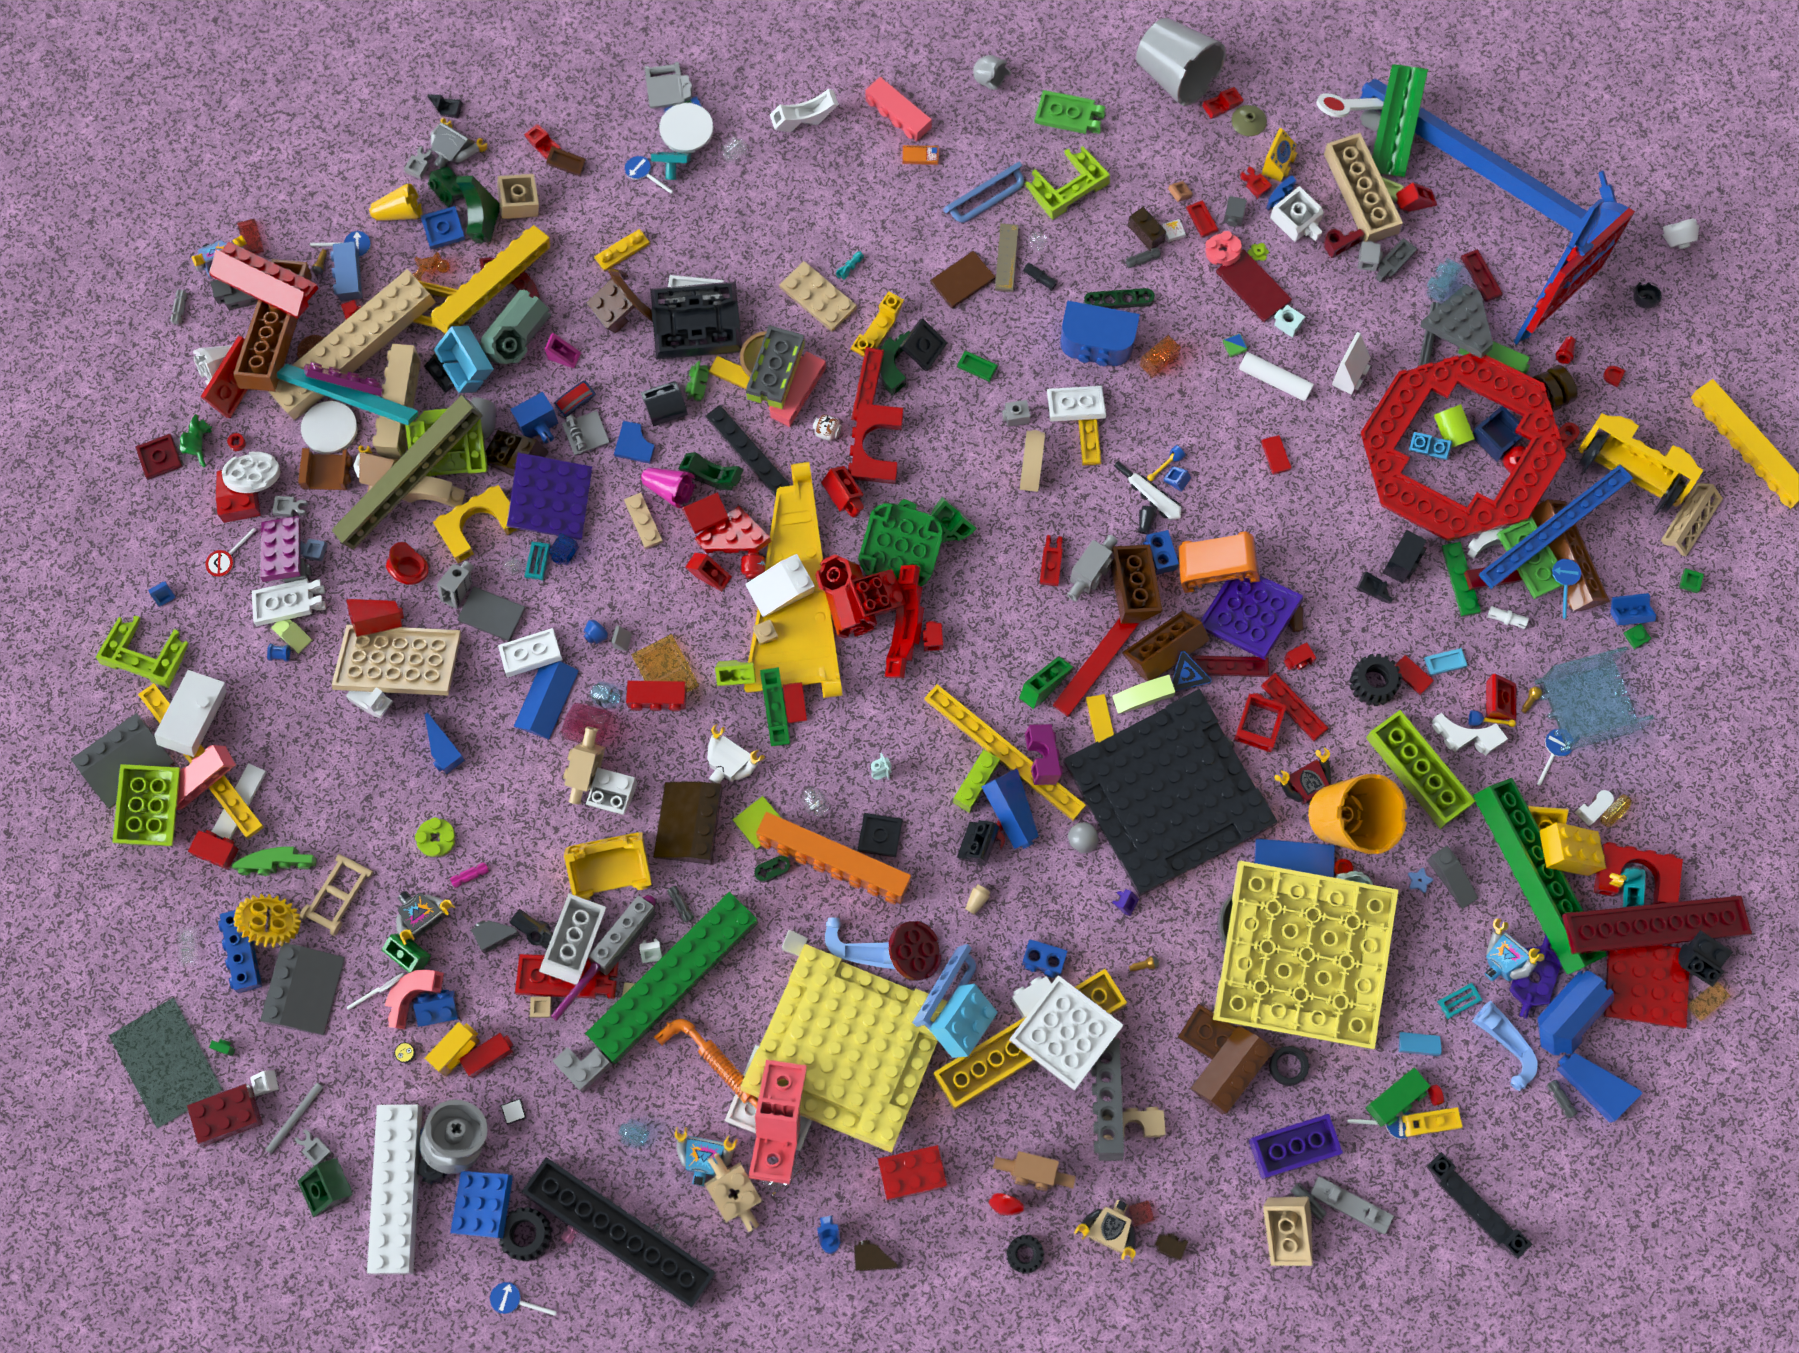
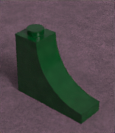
M458 176L456 183L463 192L468 210L466 234L473 242L478 244L491 242L500 204L474 176Z

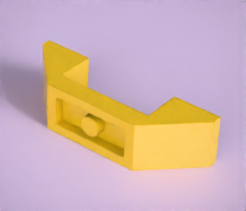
M888 291L879 304V313L865 334H859L850 350L864 357L866 347L878 349L896 322L904 299Z

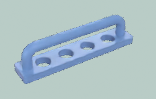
M1020 161L947 205L943 209L946 214L950 212L958 222L971 220L1023 186L1024 177L1019 170L1023 165ZM1013 173L1017 182L965 215L959 214L956 207Z
M968 944L956 948L912 1023L916 1027L925 1025L930 1029L933 1024L930 1018L964 961L967 962L968 969L958 986L968 985L976 970V963L972 956L969 955L972 948Z

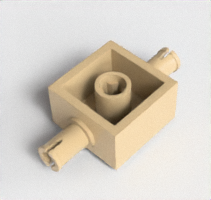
M594 727L585 728L583 742L576 745L568 754L570 763L569 767L565 769L563 778L566 779L564 785L572 787L569 802L572 804H581L583 791L587 792L591 789L597 768H601L605 747L594 744L598 729Z
M717 1153L714 1155L717 1163H715L712 1156L707 1159L716 1176L707 1181L705 1186L726 1222L736 1216H740L747 1231H752L753 1228L749 1222H752L754 1228H757L759 1223L750 1209L762 1200L741 1162L727 1169L720 1154ZM731 1188L737 1190L736 1196H733L732 1194L729 1195Z

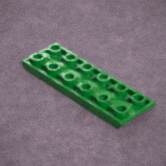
M1392 64L1372 155L1380 174L1406 177L1429 69Z

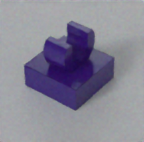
M1127 889L1124 892L1118 891L1117 894L1121 898L1118 902L1113 900L1112 903L1122 913L1131 916L1139 901L1138 897Z

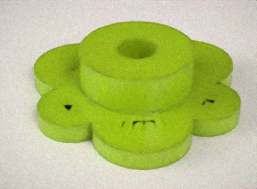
M1264 243L1252 244L1248 254L1253 256L1252 258L1255 261L1258 259L1265 261L1269 250L1265 249Z

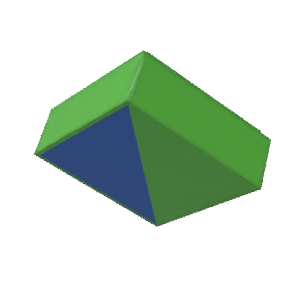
M1241 334L1223 339V344L1230 357L1247 352L1248 348Z

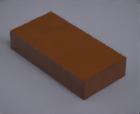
M552 146L546 160V165L580 177L586 158Z

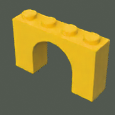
M499 485L489 487L481 495L473 496L467 503L454 507L451 512L446 515L442 514L433 521L457 563L474 555L463 536V526L472 515L477 513L491 514L498 520L506 535L518 530L506 527L510 502Z

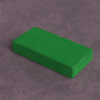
M965 350L957 364V368L990 382L998 365Z

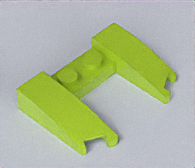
M1083 146L1081 147V153L1071 154L1070 149L1064 150V154L1081 175L1063 187L1055 190L1036 169L1032 172V176L1035 177L1033 182L1030 184L1026 181V187L1052 220L1065 213L1067 206L1090 191L1094 190L1097 192L1110 184V174Z
M134 616L133 622L123 623L122 618L118 617L96 655L99 664L116 670L120 668L150 679L154 684L169 688L183 660L188 642L184 641L182 644L177 638L180 635L179 632L174 629L156 660L127 649L141 618Z

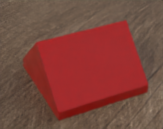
M718 492L682 507V511L695 534L729 519Z
M1498 674L1490 676L1486 681V718L1516 720V683Z

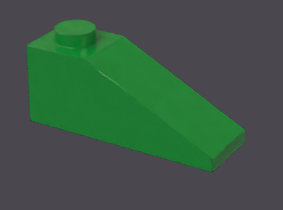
M1058 656L1024 683L1019 699L1032 709H1035L1048 698L1073 670V666Z

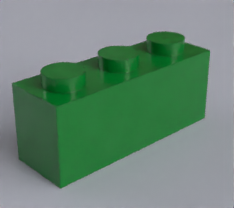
M1414 1067L1367 1105L1365 1109L1380 1127L1386 1123L1390 1126L1398 1120L1396 1116L1402 1111L1404 1114L1413 1107L1411 1103L1415 1099L1418 1102L1428 1094L1426 1090L1431 1086Z

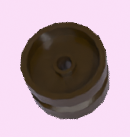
M1555 365L1546 372L1533 376L1534 379L1544 383L1553 412L1577 399L1576 384L1565 367Z

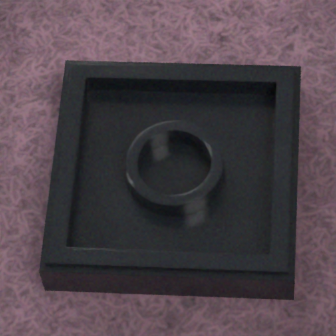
M922 318L919 319L900 348L923 370L928 371L948 342Z
M864 813L857 851L896 858L903 819Z

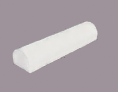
M1249 352L1246 353L1239 367V370L1303 401H1306L1314 386L1313 383Z

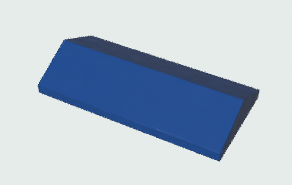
M561 661L539 667L514 727L549 740L579 670Z

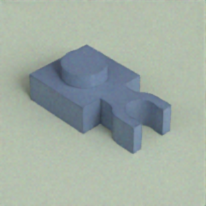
M308 539L307 544L301 541V554H303L302 556L305 559L322 561L328 544L325 541Z

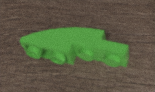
M294 846L276 847L245 856L233 863L232 868L240 875H250V872H258V875L269 876L270 873H276L277 865L282 869H290V866H298L299 869H310V866L316 867L317 858L313 855L298 854V850Z

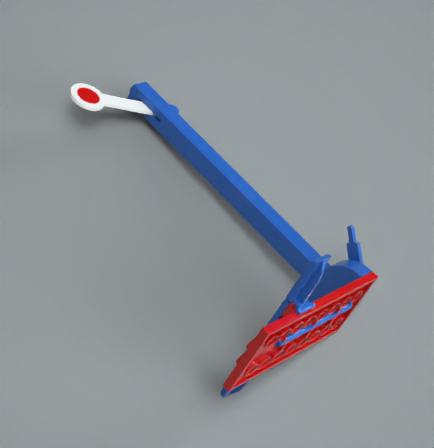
M1374 78L1363 85L1361 89L1363 93L1360 99H1343L1337 95L1326 93L1318 97L1317 106L1324 113L1333 117H1345L1349 114L1350 110L1377 109L1382 112L1387 85ZM1420 107L1415 134L1574 233L1569 245L1516 335L1514 343L1517 345L1522 340L1529 338L1536 329L1602 269L1635 211L1623 204L1617 203L1611 184L1608 185L1603 170L1598 173L1602 185L1599 188L1602 199H1599L1586 211Z

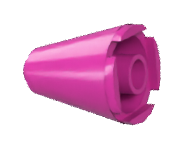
M651 467L642 472V484L676 508H682L683 506L681 505L684 502L687 504L693 494L695 484L692 483V478L695 479V477L690 472Z

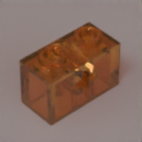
M1167 335L1141 357L1139 366L1153 378L1179 356L1181 347Z

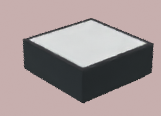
M521 1099L501 1105L506 1125L527 1119Z

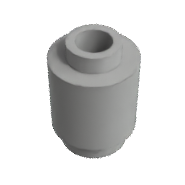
M1372 109L1364 110L1359 119L1362 121L1361 125L1375 132L1378 131L1381 114Z

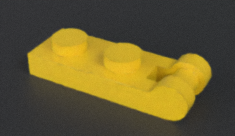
M1458 1107L1402 1116V1122L1406 1126V1137L1463 1128ZM1413 1121H1418L1420 1128L1415 1129Z

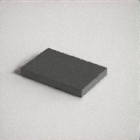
M473 586L457 620L510 642L526 608Z

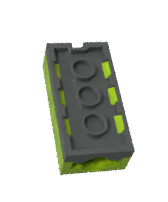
M768 326L746 388L747 400L762 403L763 400L767 401L769 406L783 409L805 346L803 334Z

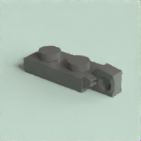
M1403 238L1381 261L1378 266L1380 271L1375 279L1381 283L1387 275L1391 278L1416 253L1418 248Z

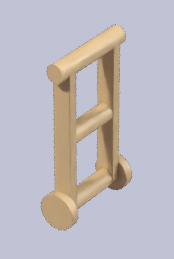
M341 854L337 855L336 866L311 906L305 905L299 916L302 920L309 918L330 929V934L336 936L342 927L340 920L366 877L371 878L373 874L372 870ZM342 865L361 874L349 894L331 885ZM326 892L344 901L333 921L314 912Z

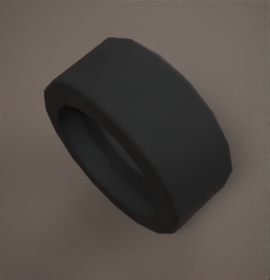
M1284 1046L1278 1049L1271 1057L1269 1063L1270 1074L1279 1084L1285 1086L1296 1085L1308 1074V1058L1299 1048ZM1285 1054L1294 1055L1300 1061V1072L1293 1078L1284 1077L1278 1071V1060Z

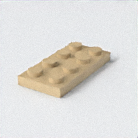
M805 261L779 284L781 290L831 332L857 308L855 303Z

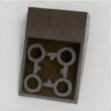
M497 430L485 450L488 465L513 477L518 453L546 457L549 452L537 439Z

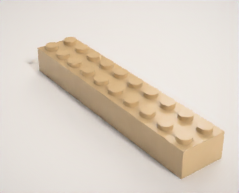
M407 269L292 366L304 370L305 363L316 362L326 369H329V367L338 368L344 374L354 372L436 302ZM280 379L276 391H269L294 420L325 396Z

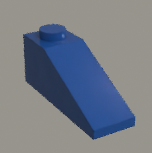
M427 712L425 720L431 755L435 759L433 764L439 772L443 770L447 775L464 762L465 759Z

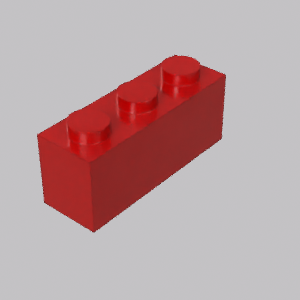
M627 680L626 704L631 710L641 711L642 708H650L652 711L669 709L670 711L678 712L681 709H686L687 685L685 681Z

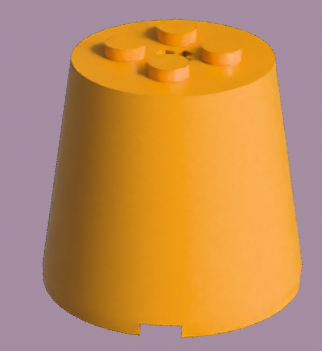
M1363 774L1321 788L1311 800L1309 822L1316 836L1326 843L1366 854H1380L1393 848L1403 836L1407 822H1405L1407 804L1400 788L1391 779L1380 774Z

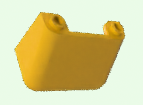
M642 832L576 844L565 848L564 859L572 895L590 900V897L596 892L631 885L637 888V890H644L649 888V885H652Z

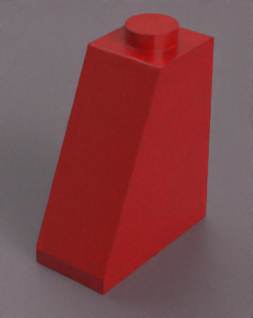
M346 600L348 614L356 637L402 627L401 619H404L402 608H398L396 601Z

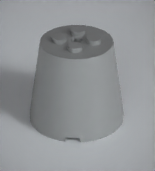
M1162 18L1155 22L1143 36L1137 49L1136 61L1179 104L1189 106L1202 98L1211 88L1208 85L1212 79L1219 76L1225 61L1226 48L1220 41L1170 18Z

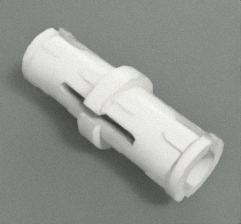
M1493 606L1490 607L1487 616L1488 618L1504 622L1505 625L1511 624L1523 629L1526 628L1529 619L1528 617L1512 613L1511 610L1505 611Z

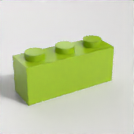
M983 749L954 796L953 803L970 813L983 792L982 786L989 783L997 770L1000 759Z

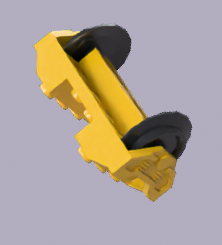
M1601 413L1578 448L1581 454L1586 450L1579 462L1583 466L1581 474L1585 473L1593 459L1611 471L1618 465H1621L1633 477L1631 482L1661 498L1653 513L1654 516L1660 511L1666 513L1672 504L1675 507L1680 505L1703 472V469L1697 466L1691 455L1685 452L1683 448L1673 445L1664 456L1660 451L1651 449L1642 441L1632 438L1639 427L1633 420L1623 416H1607Z

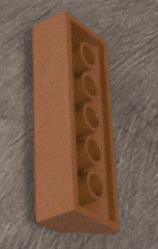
M1547 499L1536 506L1531 517L1537 527H1540L1567 506L1566 501ZM1575 524L1548 546L1557 561L1561 559L1573 560L1580 567L1581 577L1579 581L1568 586L1567 602L1573 611H1584L1609 603L1610 600Z

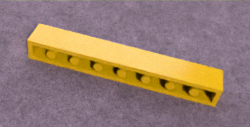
M534 225L526 229L517 240H513L510 243L509 247L504 251H500L494 260L488 262L479 273H475L471 280L461 285L456 293L448 296L441 306L436 307L432 311V324L444 334L447 333L451 326H462L550 248V237Z
M1711 379L1697 389L1691 396L1693 404L1705 413L1708 421L1716 425L1718 432L1723 436L1725 435L1730 441L1732 448L1737 449L1742 454L1743 460L1751 464L1755 469V473L1767 482L1768 488L1771 491L1777 493L1784 505L1790 509L1799 503V473L1714 379Z

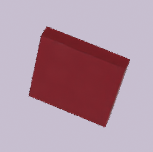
M171 433L135 446L147 480L183 467Z

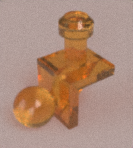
M438 252L434 256L423 259L416 256L414 260L418 270L415 273L413 272L412 275L421 281L425 271L431 275L436 270L440 273H447L450 269V264L447 260H442Z

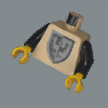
M1117 1200L1113 1210L1108 1207L1094 1210L1086 1215L1082 1223L1074 1231V1234L1078 1231L1083 1233L1082 1240L1087 1236L1122 1253V1260H1124L1125 1255L1131 1257L1130 1262H1133L1136 1255L1135 1227L1131 1224L1132 1220L1124 1216L1128 1204L1123 1201Z

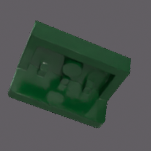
M449 166L431 171L428 180L430 189L433 190L447 208L452 207L454 200L464 197L463 192L456 183L457 176Z

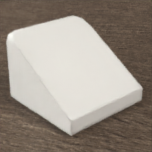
M788 930L782 950L799 956L808 938Z
M274 1070L263 1071L251 1077L255 1097L279 1089Z

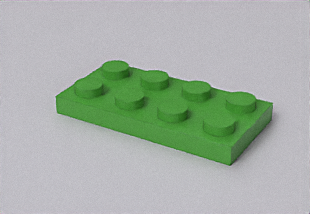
M1531 517L1528 521L1517 523L1499 531L1497 536L1505 550L1509 551L1538 527ZM1546 546L1517 569L1534 599L1564 586L1553 577L1552 569L1557 559L1549 546Z

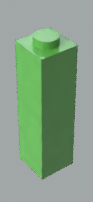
M1494 341L1492 350L1486 354L1524 374L1527 373L1530 367L1527 364L1529 356ZM1459 348V354H1469L1466 350Z

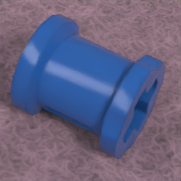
M268 645L267 659L269 661L281 659L288 662L290 660V645Z

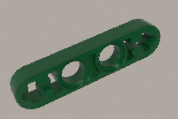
M1149 288L1089 292L1084 297V304L1110 309L1146 307L1154 302L1155 295ZM1144 294H1147L1149 300H1145ZM1129 295L1133 298V301L1125 302L1123 297ZM1109 296L1113 297L1115 299V302L1112 304H1108L1105 301V298ZM1090 298H1093L1094 304H1091Z

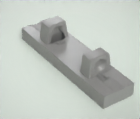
M1321 1177L1317 1178L1310 1193L1312 1196H1315V1199L1383 1235L1386 1234L1393 1219L1392 1214ZM1368 1209H1370L1369 1214L1365 1217Z

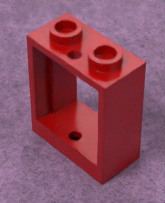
M1249 693L1234 741L1271 753L1287 705L1276 699H1266L1258 693ZM1250 705L1277 713L1270 739L1243 730Z

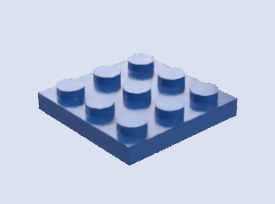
M470 1171L461 1172L450 1233L503 1239L513 1175Z

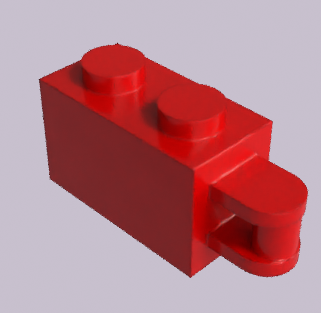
M845 466L831 468L821 481V484L840 512L846 510L851 517L856 518L864 508L860 501L864 494Z

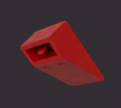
M892 569L849 581L863 617L882 615L906 605Z

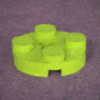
M434 817L421 824L415 834V840L419 850L426 856L441 857L448 854L454 847L455 830L446 820ZM439 833L440 841L431 842V836Z

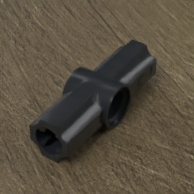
M519 909L510 920V924L523 932L530 944L541 945L547 950L553 936L550 925L545 921L535 920Z

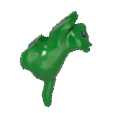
M195 414L189 424V432H183L180 437V451L183 454L197 455L200 465L205 468L206 463L202 452V439L204 434L212 432V426H209L204 419L199 421V416Z

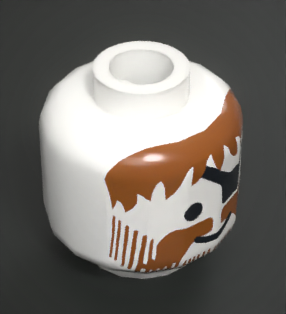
M823 414L819 419L816 418L813 424V429H816V436L827 441H832L834 438L837 439L842 428L837 418Z

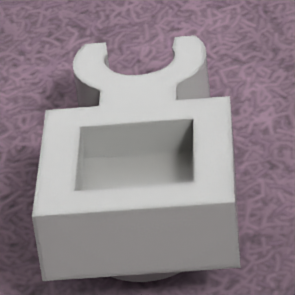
M420 146L417 150V157L412 155L405 166V173L421 179L429 166L427 160L432 157L431 150H428L426 154H422L424 149Z
M275 496L272 513L274 516L293 517V513L297 512L299 515L305 516L307 514L306 511L300 510V507L308 506V503L305 500L295 502L296 499L294 497Z
M303 1130L307 1136L306 1139L301 1141V1139L296 1137L295 1141L299 1145L306 1147L301 1152L315 1166L323 1162L332 1151L320 1138L316 1137L312 1140V1134L307 1130Z

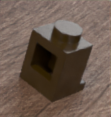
M1168 1233L1167 1236L1158 1234L1154 1245L1157 1246L1156 1252L1176 1261H1181L1188 1240L1184 1239L1180 1242L1179 1237Z

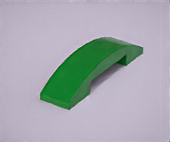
M779 667L760 670L771 746L790 744Z

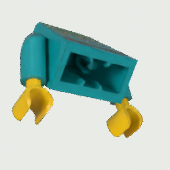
M1632 867L1626 868L1625 872L1621 875L1610 874V878L1613 880L1609 884L1616 887H1622L1624 884L1623 907L1644 905L1646 870Z

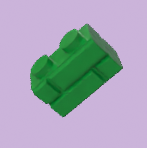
M398 933L391 934L381 951L409 973L423 970L431 955L411 939H407L405 941L406 945H404Z

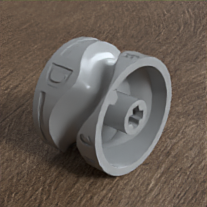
M448 1100L435 1106L426 1119L420 1139V1151L426 1163L433 1169L447 1174L460 1173L472 1167L481 1153L487 1136V1122L484 1115L475 1105L463 1100Z

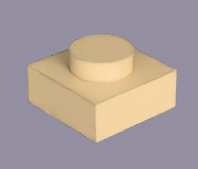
M771 620L753 626V631L760 645L778 639Z
M531 997L530 1018H551L552 998Z

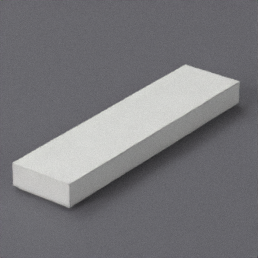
M249 763L235 787V790L248 807L267 773L265 770ZM223 809L212 832L221 838L231 839L238 826L226 810Z

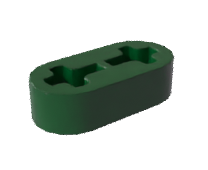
M777 856L761 863L755 868V878L759 882L764 883L784 875L790 869V862L785 856ZM778 861L787 863L784 865L785 869L781 870L780 867L776 869L773 868L778 866ZM762 868L765 871L769 869L772 870L766 873L767 877L763 878L762 875L758 876V874H760V869Z

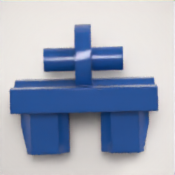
M832 1216L821 1217V1227H817L820 1245L825 1253L833 1254L838 1251L841 1244L838 1224L834 1225Z

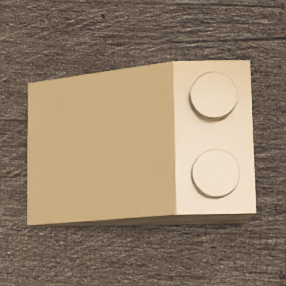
M1268 1197L1263 1210L1271 1266H1312V1222L1309 1197Z

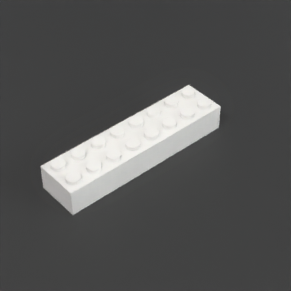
M377 1105L368 1274H414L419 1181L417 1171L420 1162V1129L422 1125V1107L419 1105Z

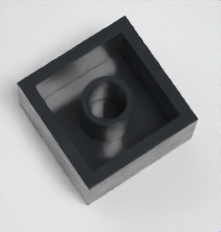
M1406 530L1386 565L1383 574L1402 584L1405 579L1409 580L1427 549L1424 547L1427 540Z

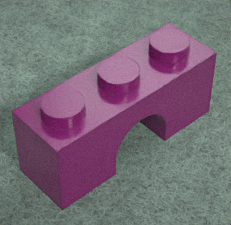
M1052 724L1029 725L1025 732L1027 750L1037 751L1043 756V758H1036L1031 766L1034 785H1056L1060 777H1062L1063 769L1062 766H1059V749H1056V733L1053 732Z

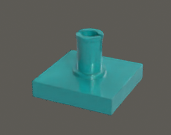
M654 152L651 154V161L666 163L665 179L676 180V163H688L691 161V153Z

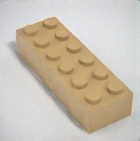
M1361 133L1327 143L1324 156L1358 229L1361 228L1364 232V242H1375L1399 234L1403 222Z
M392 344L391 350L388 351L387 355L389 364L384 372L386 381L382 385V395L384 399L413 409L421 359L414 345ZM379 416L376 419L377 433L373 436V446H375L380 456L399 460L406 453L407 448L405 424Z

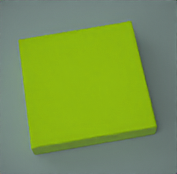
M763 796L732 820L756 850L761 847L759 845L760 842L757 840L756 832L765 813L769 812L780 817Z

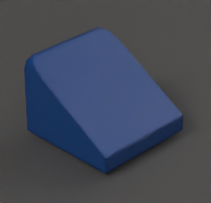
M1172 466L1163 481L1182 492L1190 481L1191 476L1187 470Z

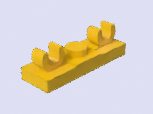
M638 229L597 254L594 258L605 272L650 245V242L642 231Z

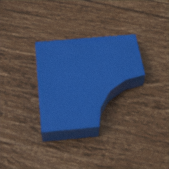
M623 421L614 456L650 464L655 445L643 438L641 424Z

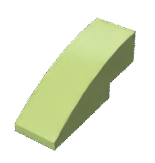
M1166 675L1131 687L1112 697L1118 714L1174 697L1175 690L1170 675Z

